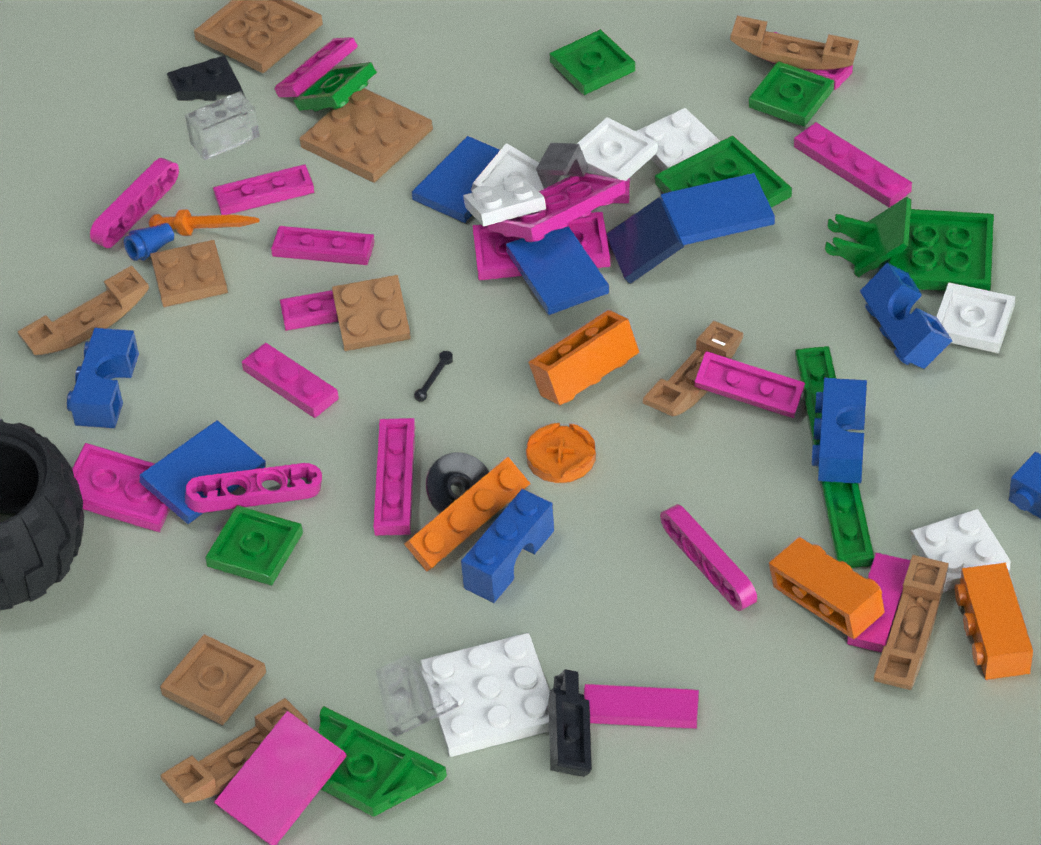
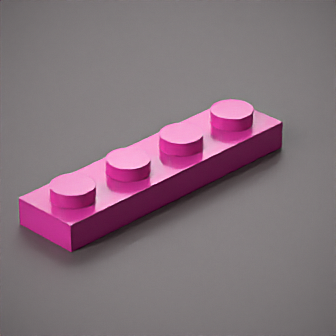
M817 122L794 137V148L889 208L912 190L911 181Z
M414 418L380 419L373 525L375 536L411 535L416 429Z

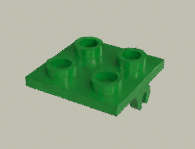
M905 197L868 222L835 214V221L838 223L828 219V229L835 233H843L858 243L833 237L832 243L835 246L826 242L825 251L829 255L840 256L855 264L854 275L857 277L876 269L881 263L894 255L901 254L908 247L912 200L909 197Z

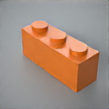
M607 310L528 363L540 395L560 406L573 400L575 395L590 385L600 382L602 377L614 369L624 366L629 359L640 352L628 318Z
M801 537L797 538L769 562L775 589L853 640L885 613L882 590L874 580L862 577L844 561H837L826 554L819 545H812Z
M1006 562L961 568L960 584H955V598L958 606H964V629L966 635H972L974 643H972V655L975 665H981L985 680L1030 674L1033 648Z

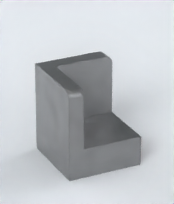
M550 143L536 171L545 189L557 183L561 175L584 177L589 167L579 144Z

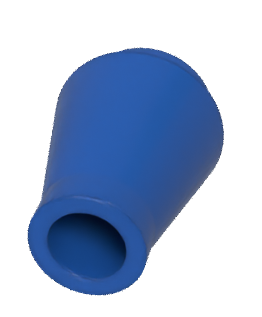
M167 223L132 230L124 238V247L132 260L137 261L140 259L145 261L151 256V253L157 252L164 245L173 241L174 232Z

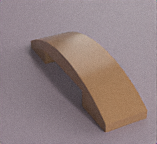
M738 15L730 37L732 42L755 56L774 63L779 61L800 69L828 70L852 66L859 45V40L830 34L826 43L768 32L766 31L767 21Z
M131 265L103 281L106 287L105 292L53 322L45 315L17 331L18 335L34 355L54 353L73 347L91 338L94 328L107 329L128 313L148 291V283Z
M713 321L696 339V350L668 381L660 379L644 396L643 404L670 416L680 415L690 409L708 392L694 387L705 351L732 359L743 339V332Z
M912 555L886 646L883 647L874 675L875 682L912 690L931 637L949 563Z
M284 698L256 715L255 727L199 762L191 755L160 775L161 780L183 803L196 802L222 793L286 711L307 725L308 720Z

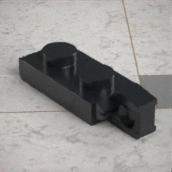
M564 669L562 673L554 677V685L552 690H550L548 699L550 771L585 777L592 770L589 700L584 699V695L579 693L578 672Z

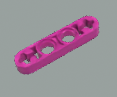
M165 158L155 160L94 221L90 230L91 241L105 248L114 246L173 187L179 175L178 164Z
M298 463L199 476L191 479L186 485L185 503L192 511L206 513L235 509L237 505L250 507L309 499L315 497L321 489L322 472L313 464ZM300 478H306L311 484H305V481ZM288 479H290L289 485H292V487H287ZM267 480H274L281 487L278 490L270 491L265 489L262 483ZM231 485H240L245 488L246 492L242 495H233L228 492L227 488ZM216 488H220V496H218ZM202 491L203 495L207 497L200 498L199 493L196 492Z
M676 504L660 513L661 523L669 537L735 610L741 611L757 602V593L748 577L684 507Z

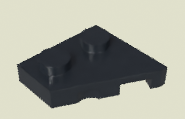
M225 55L167 73L168 82L178 101H192L195 99L216 101L217 95H234L235 101L245 100L243 89Z

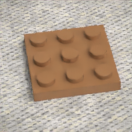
M231 0L196 28L194 34L195 40L264 73L323 25L321 14L292 0Z
M364 88L348 97L349 102L345 106L336 110L332 109L300 137L301 148L375 183L431 132L433 125L431 119Z

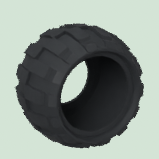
M0 419V514H16L0 523V610L12 609L13 606L26 601H34L46 594V590L54 583L62 581L71 570L70 565L73 562V558L78 556L85 516L78 481L74 477L72 467L59 449L47 437H42L41 434L36 433L34 428L20 422L15 424L3 422V419Z

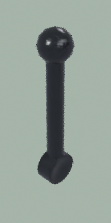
M442 351L439 354V363L422 388L415 391V400L423 402L427 399V391L444 366L453 362V354L450 351Z

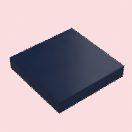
M659 197L606 234L623 277L630 284L684 247L666 204Z

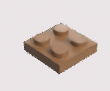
M214 240L150 254L163 307L228 293Z
M398 275L332 286L344 351L411 339Z
M204 634L160 685L163 696L224 725L266 674L265 663Z

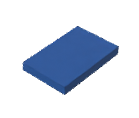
M467 136L412 191V200L465 223L472 214L465 207L463 195L472 193L473 182L500 150Z
M755 173L660 194V198L666 204L683 245L775 224V215Z
M569 226L553 230L545 234L542 240L536 242H527L524 238L506 244L507 254L548 315L609 293V284Z
M216 420L141 473L139 483L189 524L203 514L192 511L185 503L186 485L191 479L199 476L265 468L266 460ZM231 485L227 490L229 493H232L240 485ZM216 488L218 496H220V488ZM202 491L196 492L199 493L200 498L207 497L203 495Z

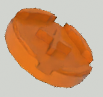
M560 423L546 425L533 433L527 442V465L534 475L544 481L554 483L572 482L584 477L592 469L596 460L595 441L587 430L575 424L569 423V427L560 426Z

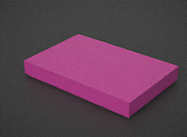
M84 444L72 468L74 477L80 487L84 510L159 533L170 511L163 502L139 483L140 474L155 463L92 444Z
M286 711L214 803L267 844L277 845L347 755L335 744Z

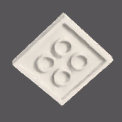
M529 633L421 660L423 675L449 757L549 732L548 699L550 691Z

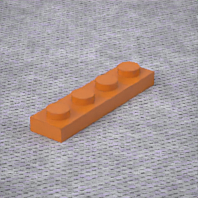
M507 457L406 541L404 545L423 568L429 571L514 499L521 489H525L531 483L512 460Z

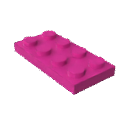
M586 173L584 177L569 176L539 191L545 199V210L487 225L489 231L502 233L505 237L515 236L524 238L527 242H536L542 240L545 234L553 230L567 227L568 222L590 215L593 209L612 204L615 198L626 193L625 181Z
M594 212L586 217L576 218L568 222V226L596 267H610V254L603 212ZM482 224L472 225L478 280L522 276L506 252L507 243L521 238L515 236L505 237L502 233L489 231L488 227Z

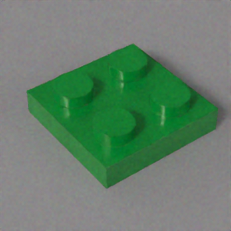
M601 29L549 53L550 63L583 95L636 71L635 61Z
M778 61L749 97V108L805 127L834 90V80Z
M372 62L334 66L293 101L299 111L313 110L316 112L331 107L333 110L339 109L349 102L348 97L354 92L367 87L369 84L368 80L377 71Z
M237 505L205 557L207 567L272 586L303 534L302 524Z

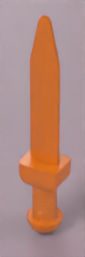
M182 209L177 211L175 217H162L160 214L153 215L149 220V227L167 223L171 226L172 230L176 229L180 235L191 236L195 228L242 227L258 223L260 219L235 214L192 216L188 209Z

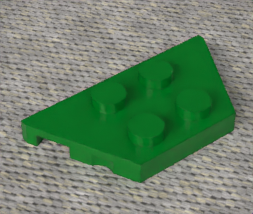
M325 706L320 710L318 733L343 750L347 755L320 790L375 817L434 786L447 777L445 766Z

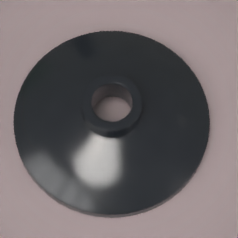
M453 452L440 457L430 467L426 477V492L430 503L440 514L483 478L489 470L479 459L466 453ZM452 485L459 488L460 496L452 492Z

